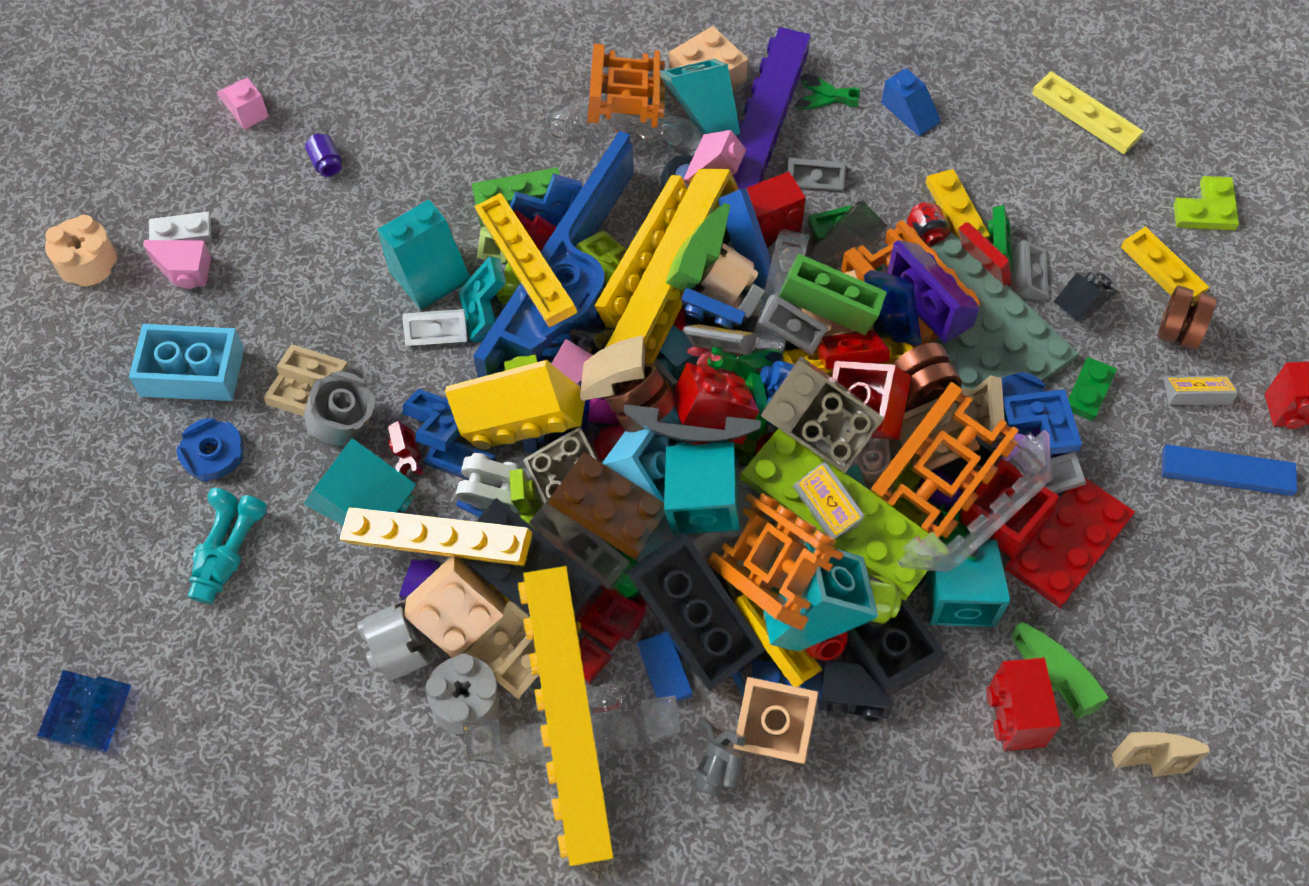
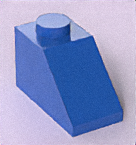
M904 68L885 81L881 103L920 137L940 124L941 120L926 84L911 71Z

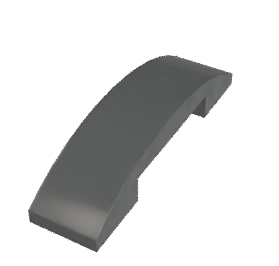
M624 404V414L641 427L663 437L684 442L711 443L731 441L748 436L758 431L761 426L760 420L735 417L726 418L725 430L658 422L659 408Z

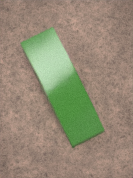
M724 203L712 212L686 238L670 266L665 281L666 284L685 291L686 288L692 289L701 281L703 270H706L719 258L731 205Z
M1022 622L1016 625L1010 637L1024 659L1045 657L1053 692L1059 690L1077 720L1102 708L1109 697L1096 679L1072 654L1053 639L1028 624Z

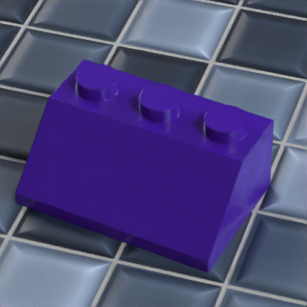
M901 240L896 241L893 244L885 280L944 344L973 327L980 309L973 297L966 295L957 285L954 277L947 274L937 264L934 256L926 252L919 244Z

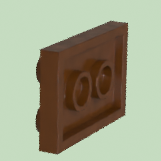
M585 452L577 460L548 502L550 506L635 560L666 514L663 501Z

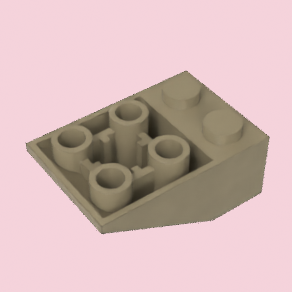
M801 356L761 414L767 421L844 473H846L884 419L882 415Z
M581 427L574 429L523 459L563 543L575 552L597 541L600 537L550 506L548 502L583 452L601 462Z

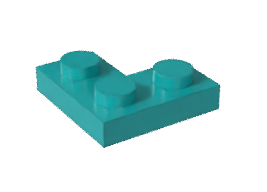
M489 256L458 291L462 309H465L470 341L481 342L495 323L490 300L506 284L500 258Z

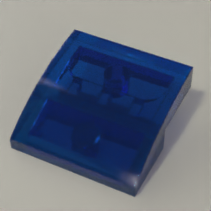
M869 270L863 275L864 282L887 291L879 317L873 324V330L891 334L892 341L919 346L922 343L914 286L897 276Z
M63 670L37 733V738L53 743L107 753L132 685L98 675L96 678Z

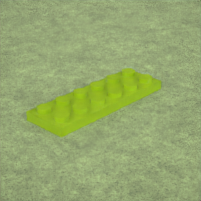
M778 428L742 471L739 479L758 493H764L780 503L779 505L793 511L798 515L797 517L817 527L816 530L825 533L795 491L793 485L817 466L826 462L864 514V519L860 526L836 539L833 547L863 556L867 573L893 580L897 585V590L902 592V599L905 601L946 546L848 474L842 472Z

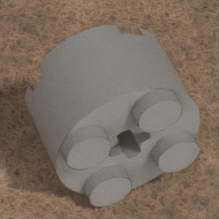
M343 371L332 372L329 376L318 379L311 388L304 410L307 432L311 436L330 445L346 446L351 438L354 440L359 439L367 428L375 406L374 396L365 386L366 383L357 375Z
M406 600L371 614L357 623L359 633L367 641L370 649L366 653V658L371 669L374 672L381 670L388 681L396 680L432 662L428 659L433 657L429 638L404 617Z
M459 654L441 663L433 671L426 683L427 700L434 718L449 733L456 735L478 734L487 729L498 715L500 692L495 675L486 663L469 654ZM463 693H464L465 695L470 694V696L467 697L466 699H465L463 696H460V695L463 694Z

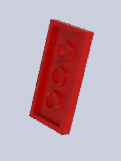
M1085 478V485L1066 490L1058 500L1052 516L1015 560L1011 558L1005 567V570L1060 609L1135 513L1134 510L1087 478Z

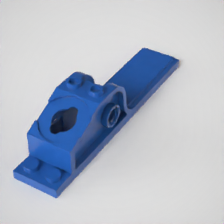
M619 130L540 252L574 303L577 313L549 328L520 283L473 355L478 378L505 371L504 362L511 361L518 356L527 357L535 354L537 362L544 360L551 362L560 347H546L549 345H562L565 339L573 343L568 334L571 329L590 326L604 327L605 324L595 308V304L605 288L603 268L594 257L575 247L579 242L597 233L634 175L633 144H630V134Z

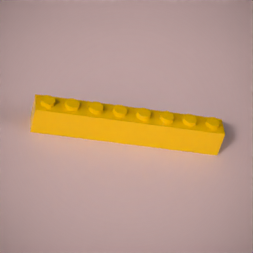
M730 169L697 170L605 348L617 342L643 335L645 342V364L654 363L682 307L681 299L684 291L665 283L670 266L686 238L712 212L720 207L718 199L739 190Z
M564 566L523 573L525 582L518 583L521 604L528 603L530 617L524 618L527 640L534 639L536 653L529 654L532 675L539 674L542 688L535 690L538 711L545 710L547 725L540 726L543 747H551L553 761L546 762L549 784H557L559 797L552 799L555 821L562 820L564 835L558 836L561 859L568 857L569 866L613 859L567 569Z

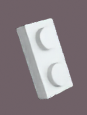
M209 212L149 219V240L211 241Z
M465 309L404 313L402 315L406 346L467 342L468 340Z

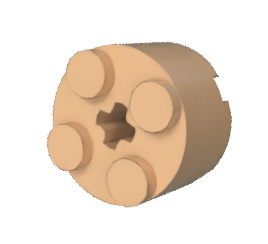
M80 215L46 231V253L65 282L75 283L79 286H91L103 281L110 275L111 268L117 262V253L102 225L93 220L91 216Z
M722 242L719 258L706 270H703L702 279L693 291L737 308L741 302V298L738 296L745 286L749 287L752 285L758 275V271L753 269V262Z

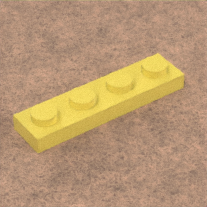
M1052 71L1034 86L1032 95L1122 154H1125L1142 137L1143 130Z

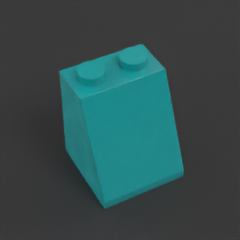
M713 58L660 71L661 78L700 133L704 135L731 130L734 135L740 134L728 64Z
M429 199L377 229L388 271L420 310L463 286L470 279L445 217Z
M351 438L303 504L344 526L349 507L394 513L399 509L404 513L415 498L411 491L416 484Z
M720 441L699 445L683 442L673 447H666L664 510L672 535H677L680 532L683 534L741 531L737 456L734 442Z
M981 536L970 537L978 549V557L974 560L963 557L953 547L951 542L938 556L926 575L929 625L997 627L1010 602L997 540H986V538Z
M808 542L804 544L808 547L807 550L815 553L817 548ZM839 550L844 555L841 560L831 556L828 561L833 564L830 571L818 566L802 594V597L811 603L808 609L802 607L800 610L809 618L802 631L776 620L763 609L770 645L799 652L877 618L878 612L864 557ZM774 586L772 587V590L774 592H776L786 601L788 600L786 597L779 593L780 589Z

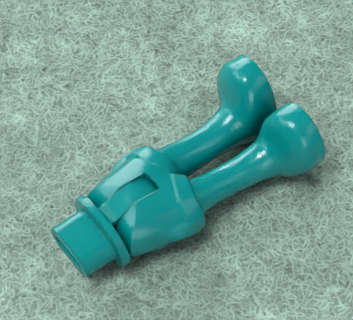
M211 488L207 495L208 503L216 511L215 521L205 542L195 548L192 556L194 562L192 576L189 577L188 581L192 585L187 597L206 604H213L217 592L224 590L223 586L231 578L232 573L238 569L241 563V556L238 555L243 540L252 525L261 520L266 515L268 505L256 497L243 495L239 501L235 495L220 488ZM238 512L234 529L225 546H223L222 543L229 525Z

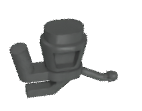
M703 718L699 723L701 727L706 728L710 740H708L706 746L707 751L695 771L697 778L694 785L705 793L720 796L723 787L737 789L743 759L741 755L734 752L727 745L733 742L736 745L744 746L746 738L731 730H726L716 738L711 723Z

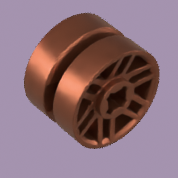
M1177 285L1165 309L1157 338L1173 343L1180 332H1182L1180 346L1196 351L1210 324L1217 297L1200 292L1192 303L1193 289Z
M927 343L915 347L904 353L893 363V365H896L912 376L906 403L909 410L940 398L951 382L958 387L962 385V379L954 365L951 364V359L943 345L939 343Z
M645 364L644 378L615 383L614 395L604 397L612 411L617 412L616 417L626 432H637L645 428L624 414V404L659 408L658 421L664 418L676 404L674 395L669 387L663 384L664 379L654 364Z

